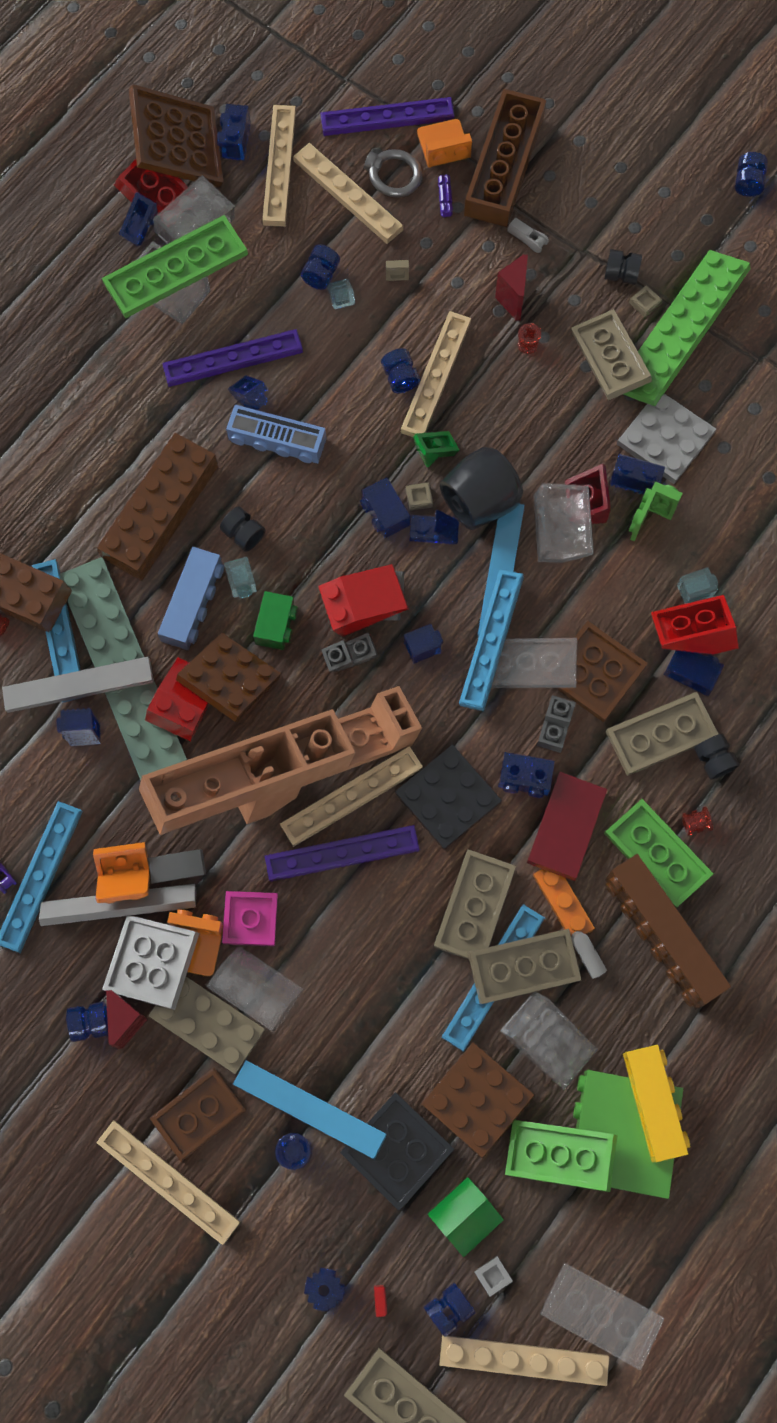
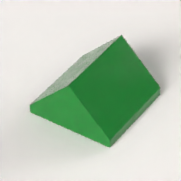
M468 1177L427 1214L463 1258L504 1220Z

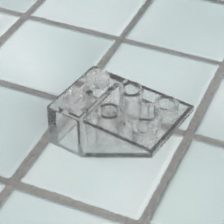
M537 992L532 993L500 1030L516 1048L563 1090L598 1050L547 997Z

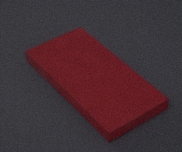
M559 772L527 863L575 881L607 789Z

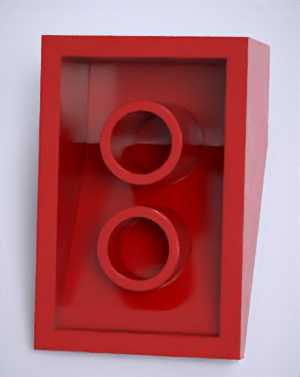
M136 159L114 183V186L130 202L167 229L198 198L179 177L138 168Z
M393 564L341 576L318 586L332 629L342 637L409 609Z
M724 595L651 612L662 649L706 654H718L739 649L736 626Z
M177 657L149 704L145 721L191 742L210 704L176 681L177 674L190 663Z

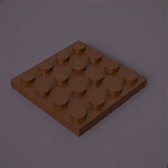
M132 84L129 88L137 167L220 188L223 184L214 107Z

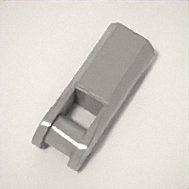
M516 217L509 224L507 231L524 242L536 253H540L542 246L549 243V239L545 234L531 228Z
M581 931L574 932L571 936L573 946L580 955L579 957L590 977L594 979L601 976L607 969L594 949L589 937Z

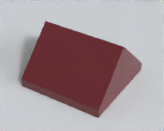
M525 254L499 271L497 276L495 298L515 320L521 319L528 260V255Z
M600 464L565 480L570 525L607 523L611 505L605 464Z
M106 990L109 1045L122 1049L148 1019L122 996L112 990Z

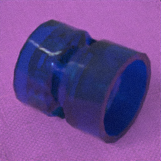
M747 152L740 156L735 181V190L738 194L754 197L764 191L765 175L768 166V159L765 155L758 152Z
M315 245L309 256V261L306 262L301 272V278L313 288L326 289L333 277L332 274L340 263V256L328 246Z
M407 349L392 350L381 359V365L388 376V382L394 393L410 391L419 384V374L416 368L412 367L413 360Z
M106 1002L90 1004L88 1010L84 1006L67 1008L66 1020L71 1042L83 1041L90 1034L94 1038L108 1036Z
M289 1133L278 1141L275 1155L281 1166L287 1169L298 1170L310 1162L312 1146L306 1137L298 1133Z
M455 1282L442 1292L441 1299L435 1297L424 1306V1309L445 1338L457 1329L458 1321L465 1322L476 1313ZM447 1306H449L453 1312V1314L449 1315L448 1317H446V1315L443 1312V1310Z

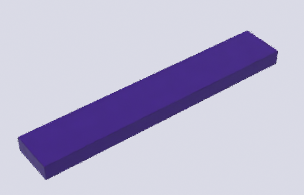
M451 97L320 112L323 136L449 121L454 119V110Z
M297 329L164 362L162 365L168 386L171 387L303 353V348Z
M412 825L265 855L269 881L272 882L418 852L420 849L415 826Z

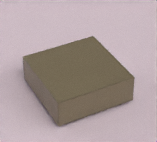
M409 260L386 261V280H409Z
M646 285L630 298L629 303L646 318L662 304V299Z
M429 482L406 486L410 511L433 507Z

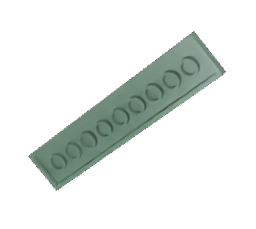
M103 557L61 573V580L72 590L67 601L94 667L143 658V652ZM155 681L153 683L105 692L140 780L143 775L187 760L177 735L145 721L147 708L158 689Z

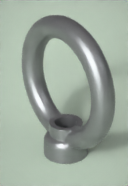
M392 149L383 151L378 155L370 152L366 158L364 169L369 171V177L373 186L382 194L390 197H404L410 195L419 187L422 180V169L419 162L411 154L402 150ZM389 159L405 161L413 170L412 181L402 188H392L385 185L378 176L382 163Z

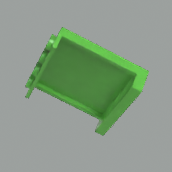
M592 1070L584 1071V1076L580 1075L578 1079L577 1091L581 1092L580 1102H575L573 1118L577 1119L576 1129L617 1135L611 1188L669 1199L674 1158L660 1162L651 1161L630 1079ZM674 1086L675 1093H672L674 1104H678L681 1109L683 1088Z

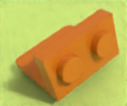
M458 119L418 128L417 135L428 167L471 158L472 139L470 133L464 134Z
M145 842L94 849L93 857L98 874L97 903L110 904L122 900H138L148 896L150 870Z
M178 909L177 913L170 912L167 921L169 925L199 933L187 973L212 976L215 971L223 934L222 922L218 921V917L203 914V917L199 918L192 916L193 912Z

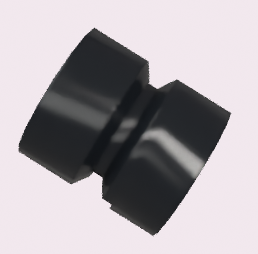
M610 249L604 279L616 282L622 279L623 283L636 285L642 254L630 252L626 256L623 251Z
M240 506L232 509L220 524V530L227 537H234L235 544L244 552L253 549L261 541L266 531L257 520H251V515Z
M723 733L701 742L694 748L700 761L706 762L704 769L710 780L724 776L740 766L734 753L728 752L730 745Z

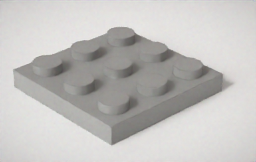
M663 394L656 406L647 404L618 439L617 445L675 484L715 434L716 428L666 394Z
M131 915L126 916L102 990H112L120 996L175 1010L199 933Z

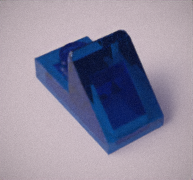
M136 192L119 235L135 245L141 246L149 226L158 225L159 223L157 203Z
M247 375L228 388L229 392L243 407L258 410L268 402L264 395V392L268 390L264 382Z
M436 510L435 517L412 515L410 541L458 544L459 520L440 510Z

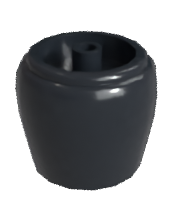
M482 447L470 453L440 481L441 494L449 509L459 522L470 530L479 528L508 514L520 504L523 496L522 482L516 470L500 451L492 447Z

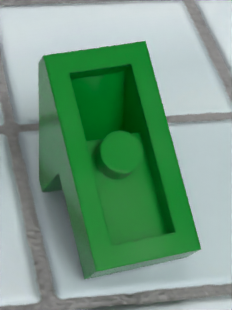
M449 431L417 433L413 436L416 449L427 468L438 457L455 456L460 451Z

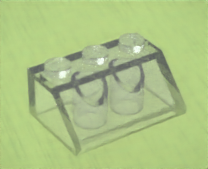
M542 483L534 494L538 562L563 563L593 555L589 486Z
M240 946L221 964L206 986L273 1033H275L304 990Z

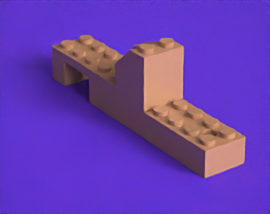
M400 686L377 693L370 708L338 719L332 709L143 775L139 791L160 835L239 807L246 824H250L272 815L297 798L302 786L387 756L409 746L411 747L422 727ZM171 796L179 797L180 801H173Z

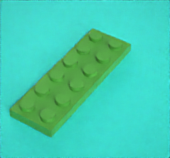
M223 215L103 277L102 281L126 319L247 256L248 251L226 216Z

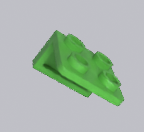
M656 481L652 490L647 488L641 505L637 509L629 528V532H632L630 540H636L649 511L671 520L683 493L671 485H663Z

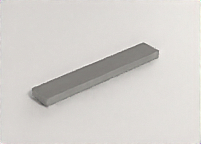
M143 657L2 687L5 711L10 713L153 683L154 680L150 658Z
M195 884L149 889L148 896L141 899L122 900L110 904L97 903L96 896L41 902L39 922L41 926L195 908L196 887Z

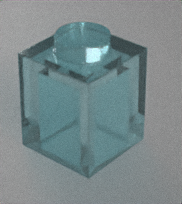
M248 557L224 563L234 598H245L252 595L253 592H257Z
M707 567L681 576L677 587L684 603L687 604L714 597L718 589V581L716 576L711 574Z

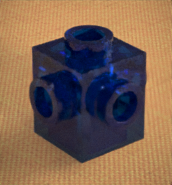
M320 1267V1272L314 1271L312 1278L307 1277L304 1294L309 1295V1303H314L313 1309L329 1311L330 1307H336L337 1301L342 1302L345 1284L340 1283L342 1276L336 1275V1270ZM321 1285L329 1287L328 1295L323 1296L319 1293Z

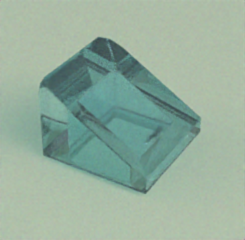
M348 279L326 284L334 309L355 304L353 288Z

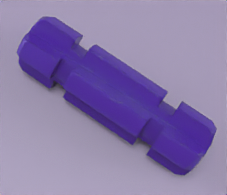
M447 174L438 177L440 214L442 217H451L453 214L450 176Z

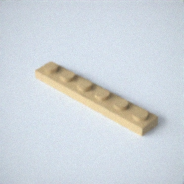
M273 105L263 226L286 227L296 117L295 106Z
M308 143L293 156L294 162L386 244L403 231V225L312 144Z
M449 311L401 427L402 434L413 437L417 433L427 432L471 324V318Z
M409 746L280 823V826L294 847L421 771L423 766Z
M113 1120L96 1142L222 1245L225 1244L241 1221L118 1122Z
M442 1335L439 1365L607 1386L609 1356Z

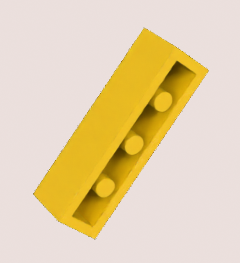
M654 1045L623 1053L651 1161L660 1162L688 1155L687 1148H690V1142L686 1131L682 1132L679 1121L682 1120V1113L679 1105L674 1104L672 1093H675L672 1078L666 1075L664 1066H667V1059L664 1050H659V1046Z

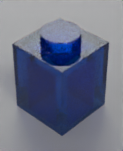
M432 624L404 634V644L413 664L441 652L443 639L439 630L434 631Z

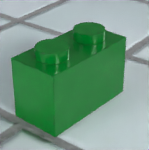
M264 592L253 635L255 645L284 650L285 643H290L292 629L289 627L291 620L295 621L298 606H295L293 597Z

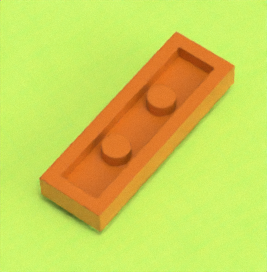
M544 869L533 874L534 879L563 929H569L571 936L576 931L588 934L595 929L565 877Z

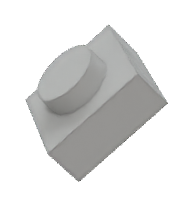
M498 1256L474 1271L490 1297L513 1281Z

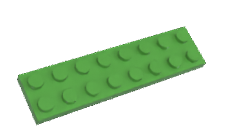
M712 250L708 251L638 350L639 355L651 374L652 382L623 395L656 406L750 271L749 262Z

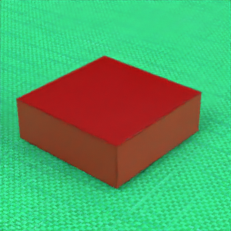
M375 1285L376 1317H384L387 1315L386 1289L384 1285Z

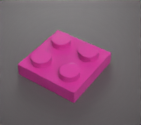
M226 891L222 943L275 946L278 893Z

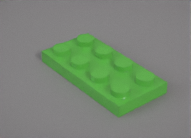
M643 799L604 833L627 859L638 853L676 908L713 875L711 870Z
M515 1120L512 1124L505 1175L610 1192L617 1135Z

